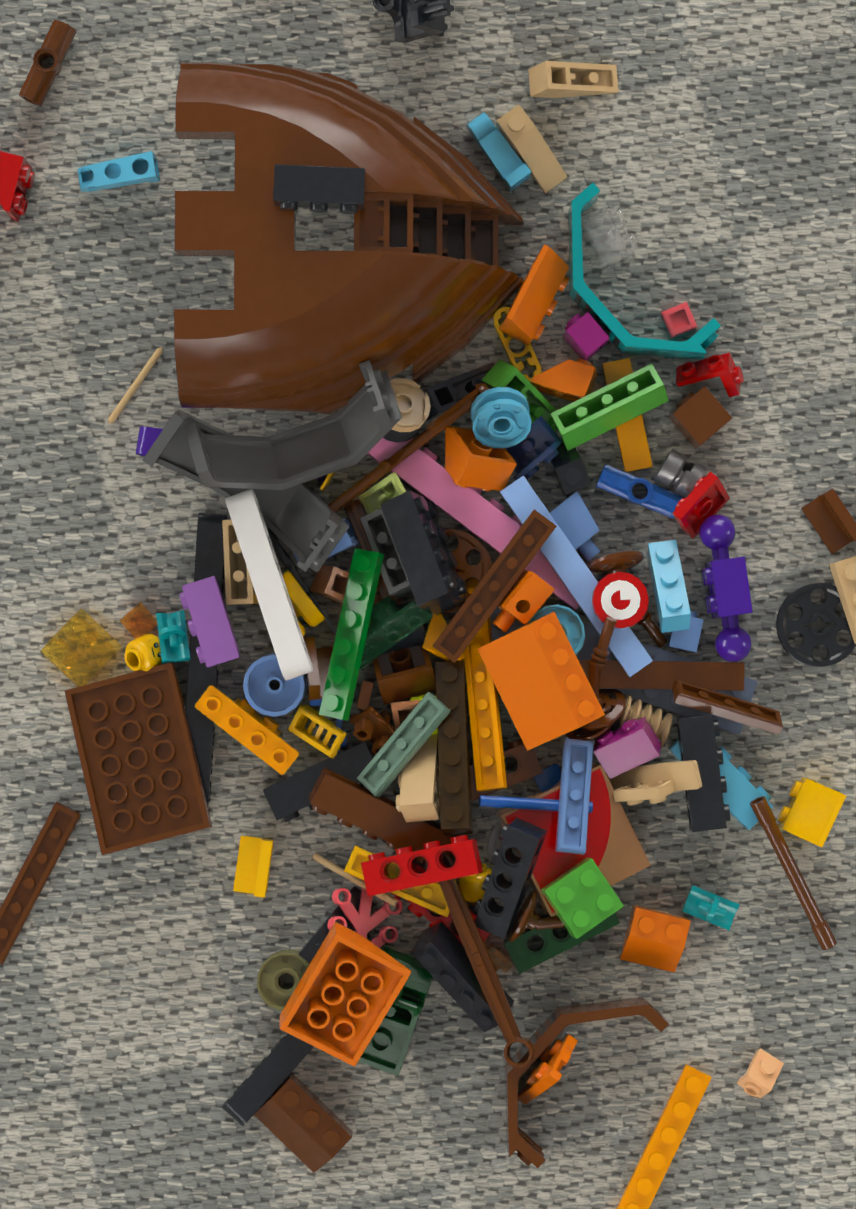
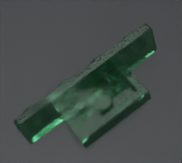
M390 596L375 604L371 613L360 669L432 619V612L418 607L416 600L398 611L396 601Z

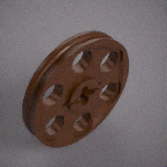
M445 529L448 538L455 536L459 542L457 549L451 551L458 564L455 569L465 571V573L457 572L458 577L463 579L465 585L472 578H476L480 582L492 566L487 549L477 538L464 531ZM475 550L479 551L481 561L477 565L471 566L468 563L469 553ZM468 592L465 593L466 599L471 595ZM462 605L444 612V614H456Z

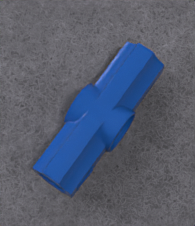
M606 464L596 484L597 488L671 519H674L672 513L675 511L677 503L683 498V496L656 486L646 479L637 478ZM640 484L645 487L646 496L644 499H637L633 496L632 487L634 485Z

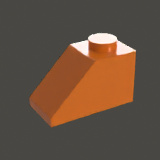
M568 359L534 376L531 383L541 393L575 402L591 394L597 378L596 368L589 361L583 359L573 361Z

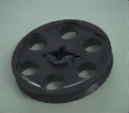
M812 583L802 586L789 594L780 606L776 620L778 639L787 654L804 665L824 667L836 664L845 659L856 647L847 618H840L835 613L836 605L841 602L836 586L826 583ZM815 589H820L825 594V600L821 605L813 604L810 599V594ZM791 604H797L801 608L802 613L797 620H792L787 615V608ZM817 617H820L821 622L835 624L834 626L821 628V633H818L817 628H812V626L803 627V624L816 622ZM841 630L847 631L851 636L850 643L846 646H841L836 641V635ZM792 632L800 633L803 638L802 644L797 648L791 647L788 643V636ZM817 645H823L827 649V657L823 661H818L813 657L812 652Z

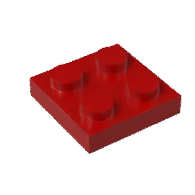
M709 472L705 477L700 478L696 482L694 490L686 498H682L677 503L672 514L683 531L694 539L699 533L703 521L709 516L716 515L730 497L719 478L712 472Z

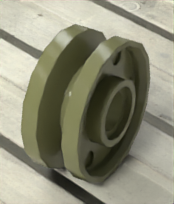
M281 950L273 953L264 961L257 974V989L260 997L268 1006L282 1011L310 963L300 956L296 950ZM284 973L291 974L294 978V985L291 987L283 986L280 982V976Z

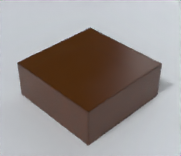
M363 680L356 708L365 710L369 707L374 686L373 682Z

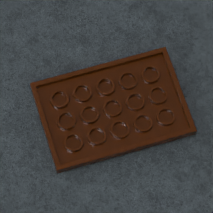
M173 662L154 666L149 671L140 670L65 690L101 855H108L212 828Z

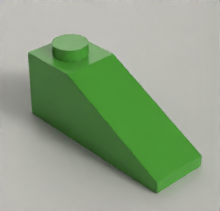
M499 359L482 381L490 389L509 387L522 393L529 404V414L532 423L542 416L555 431L556 427L551 413L557 410L516 367Z

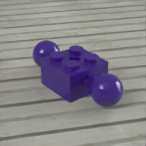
M712 515L703 521L699 531L702 543L712 550L713 561L704 563L705 568L701 569L703 586L708 585L709 596L705 597V607L707 614L712 613V619L721 617L723 630L719 632L715 641L717 653L726 661L738 662L749 654L752 645L749 634L739 627L738 615L753 613L745 556L729 557L728 547L733 543L736 535L733 522L726 516Z

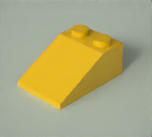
M802 777L800 782L796 780L790 789L789 796H792L788 807H782L777 821L780 822L778 827L822 848L847 795Z

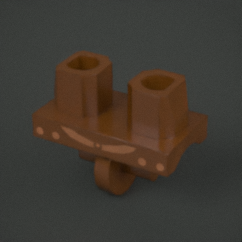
M370 706L360 714H354L350 718V722L355 726L353 735L360 741L369 740L373 743L372 753L374 755L379 752L396 731L389 724L392 717L391 713L387 710L378 713Z

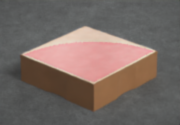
M592 764L589 802H593V811L588 813L586 853L584 855L555 851L558 811L505 808L496 813L502 827L505 824L509 825L517 817L547 830L530 879V884L533 890L537 892V898L545 914L550 917L557 914L540 889L585 858L593 859L610 886L650 866V862L621 803L614 800V789L601 764ZM561 780L550 789L526 798L559 800ZM513 848L519 855V857H521L520 851L516 848Z

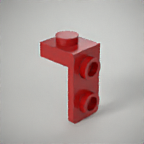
M729 352L721 355H712L709 358L695 362H686L678 366L675 382L678 387L720 376L728 397L740 395V384L744 382V377L740 366L736 367Z

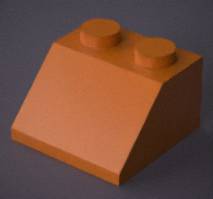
M448 426L445 429V469L453 479L454 484L461 488L474 487L484 491H502L505 489L517 464L505 448H491L483 445L475 438L472 429Z
M633 904L620 959L675 973L685 947L691 921L686 917Z

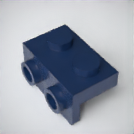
M542 416L531 424V430L523 441L515 446L505 448L517 463L514 468L517 472L513 477L515 481L522 476L528 480L540 469L537 464L542 460L547 464L559 453L556 448L563 440Z

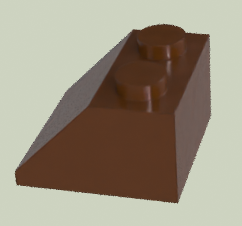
M423 644L371 657L384 705L436 691V680L429 653L426 649L422 648Z

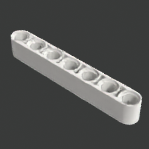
M249 489L225 498L226 505L283 677L287 681L313 671L312 662L254 490Z

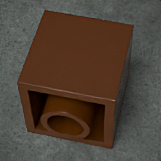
M705 386L696 394L691 392L676 405L677 410L669 417L695 449L732 419Z

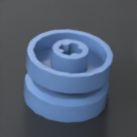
M275 652L265 654L253 662L245 673L243 682L245 698L251 707L263 715L273 717L285 715L295 709L302 702L308 690L306 674L287 681L284 679ZM271 680L279 681L280 687L277 690L272 688L274 684L270 683Z

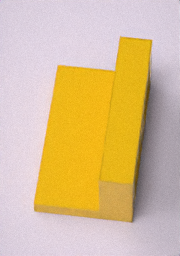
M241 835L233 891L254 894L255 897H266L274 840Z

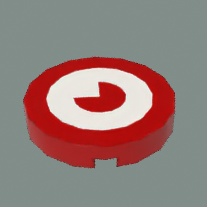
M616 572L608 574L597 583L592 593V607L595 615L602 623L605 622L606 617L616 619L615 628L622 629L635 625L643 618L648 609L649 597L646 587L639 578L630 573Z

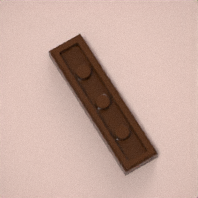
M676 680L672 687L674 703L778 735L783 728L780 712L680 680Z

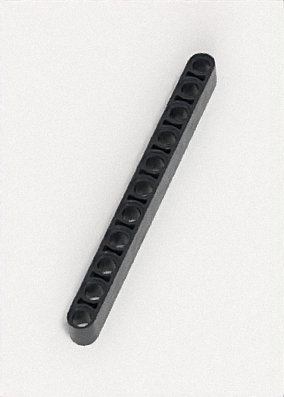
M199 512L194 582L216 576L223 596L222 579H224L225 570L222 520H228L227 514ZM190 635L186 716L208 806L211 800L212 782H210V774H212L213 767L212 746H214L215 726H213V721L195 708V704L210 685H214L217 688L218 670L217 665L207 667L206 663H200L196 647L200 646L197 635L193 637Z

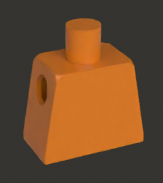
M524 570L497 606L501 612L492 623L505 633L514 621L525 625L555 589L534 572Z

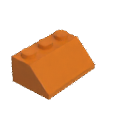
M544 244L536 256L499 328L503 333L526 345H529L532 339L538 341L545 328V325L541 324L545 314L550 316L557 304V301L553 299L557 290L563 292L570 277L566 276L569 266L549 246Z

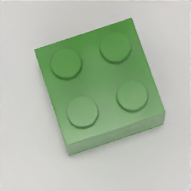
M585 858L540 889L570 935L576 939L624 907L592 858Z

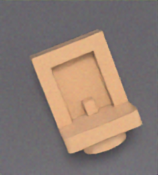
M760 1048L753 1056L745 1075L739 1078L737 1084L744 1088V1091L750 1096L762 1098L772 1090L784 1063Z

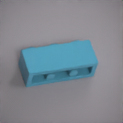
M676 539L648 543V566L661 633L690 629L691 612Z

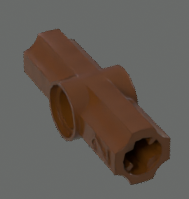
M54 19L41 48L34 54V63L18 94L21 98L42 107L55 77L61 72L62 62L77 33L76 29L60 20ZM53 58L54 64L52 67L47 69L41 67L44 59Z

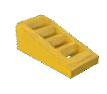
M309 705L299 706L288 728L290 732L330 758H335L347 733L326 717L319 715V712ZM311 719L312 721L308 729H306L305 726L308 720ZM319 724L320 726L316 734L313 735V730L315 729L316 725ZM327 729L328 732L324 740L321 741L320 737L323 731ZM334 734L337 737L330 748L327 744Z

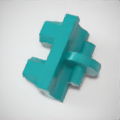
M184 610L174 613H156L162 664L190 660Z
M692 885L681 911L730 930L740 904Z

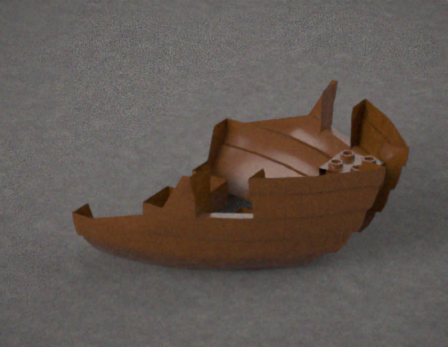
M181 62L175 111V132L178 139L235 140V191H175V252L177 255L234 256V310L174 309L175 360L178 396L182 408H227L335 414L347 405L348 401L366 383L359 366L360 363L370 360L374 370L380 369V372L387 370L389 378L402 372L413 363V381L418 384L465 348L494 317L495 312L502 308L524 282L523 277H518L515 273L506 271L498 266V225H524V220L466 156L414 117V122L411 121L403 113L359 91L358 86L353 82L329 73H314L305 69L274 64ZM275 164L365 168L364 210H358V213L354 214V251H296V211H282L280 206H275L273 202Z

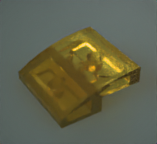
M81 608L40 652L77 687L87 685L100 672L101 668L122 648V645Z

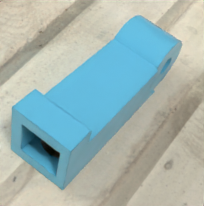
M484 112L466 125L469 133L509 192L530 178V169L525 163L523 164Z
M152 151L91 164L77 169L81 192L160 181L157 157Z

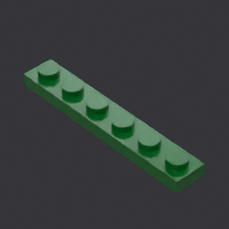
M354 549L319 715L349 720L384 558L382 553Z

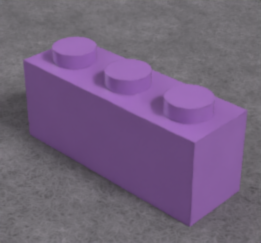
M212 576L183 585V592L179 593L184 610L189 608L192 619L188 620V626L192 637L197 635L200 646L196 647L200 663H206L207 667H212L241 658L217 577Z

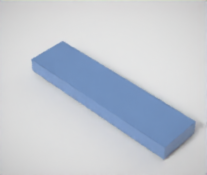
M569 738L564 740L555 850L558 852L582 855L586 853L593 756L592 741Z

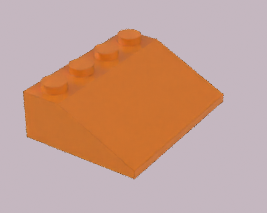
M554 611L477 649L527 751L605 715Z
M335 922L280 1014V1029L355 1067L409 978L411 970L359 933Z

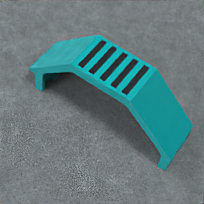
M591 183L572 200L568 211L569 296L585 314L588 312L608 335L609 341L622 354L702 360L707 354L705 349L719 336L716 331L721 325L715 318L711 319L689 340L683 342L635 337L621 325L585 284L583 278L581 214L597 201L600 189L594 183Z

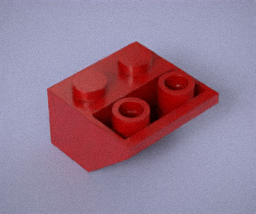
M0 151V204L12 220L19 222L20 215L24 216L27 210L28 199H25L27 188L31 189L33 186L35 172H31L32 167L23 156Z

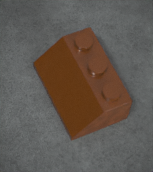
M293 1073L254 1114L313 1173L331 1160L352 1138L353 1131Z

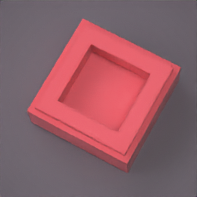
M687 302L660 313L671 339L697 328Z

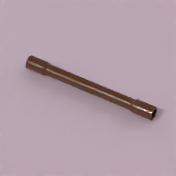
M765 796L752 800L750 806L760 826L763 827L811 923V929L821 949L828 950L834 947L837 941L827 921L823 918L792 856Z

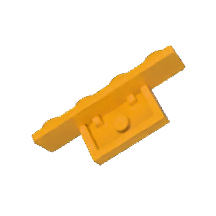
M210 685L195 704L197 710L279 774L284 775L299 756V752L279 737L282 733L277 729L279 724L269 716L263 718L255 712L256 710L251 707L247 699L241 701L237 698L233 701L214 685Z

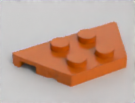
M569 1034L561 1040L557 1038L551 1046H548L542 1052L539 1058L542 1062L527 1077V1084L518 1095L519 1101L526 1105L560 1080L562 1076L560 1070L563 1065L565 1066L568 1063L571 1053L577 1044V1039Z

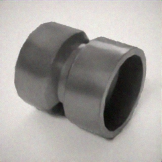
M672 448L654 480L665 487L674 486V492L686 498L694 490L696 482L702 478L706 468L695 461L688 463L685 455Z

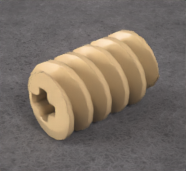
M627 694L625 696L626 708L618 718L619 728L628 720H638L646 717L657 738L660 739L662 748L671 732L673 715L667 713L662 718V709L658 708L652 713V705L648 703L642 708L641 699H637L631 704L632 696Z

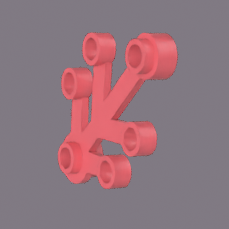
M338 888L332 894L333 902L340 906L355 931L366 939L367 933L388 916L397 915L402 910V902L398 900L394 911H391L390 904L384 901L383 906L370 915L373 896H367V891L363 888L359 912L351 903V893L348 889ZM340 892H343L345 895L343 902L338 898ZM334 916L328 921L329 931L336 920H339L341 925L347 927L346 920L341 916ZM384 926L380 929L379 935L370 942L380 948L385 943L395 942L398 938V931L394 926ZM388 929L392 933L390 939H387L385 936V933Z

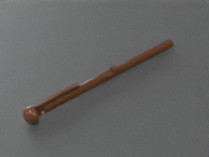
M483 383L474 385L476 389L426 426V430L391 457L380 462L378 467L329 503L328 506L335 513L468 412L476 397L489 390V386Z

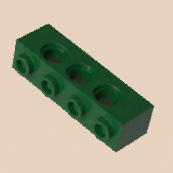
M614 913L578 939L573 938L568 930L565 935L558 937L552 933L553 928L540 930L527 928L513 942L508 941V939L503 942L518 973L521 974L620 924ZM542 915L539 918H545L547 915ZM532 935H539L543 939V943L538 949H531L527 946V941Z

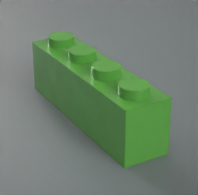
M651 363L551 413L557 432L569 451L669 400L665 386Z

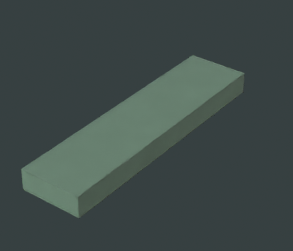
M427 692L357 779L375 797L379 798L451 711L432 693Z

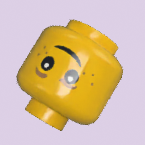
M145 634L130 641L125 648L124 656L127 666L136 672L140 670L149 671L154 666L162 665L159 638L153 634Z

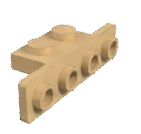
M696 760L641 764L609 779L614 789L615 802L627 801V805L639 804L644 802V800H649L651 804L660 803L667 800L666 796L675 791L695 790L702 787Z

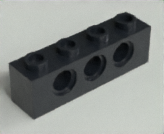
M517 817L509 825H504L499 836V840L502 841L500 850L496 849L490 865L494 866L492 873L486 876L482 885V890L485 891L483 899L478 900L473 914L476 915L475 924L477 928L502 939H505L513 930L547 830ZM512 847L520 851L521 857L513 854ZM503 873L509 874L512 878V882L507 881L504 878ZM494 898H499L503 902L504 907L499 906Z

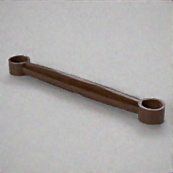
M445 852L443 856L449 860L450 867L455 864V859L450 853ZM427 860L425 862V870L428 868ZM455 879L441 881L439 884L462 944L490 1009L507 1042L504 1048V1058L512 1067H524L534 1057V1046L529 1039L520 1035L494 965ZM516 1042L525 1044L529 1049L528 1059L521 1063L514 1061L510 1056V1047Z

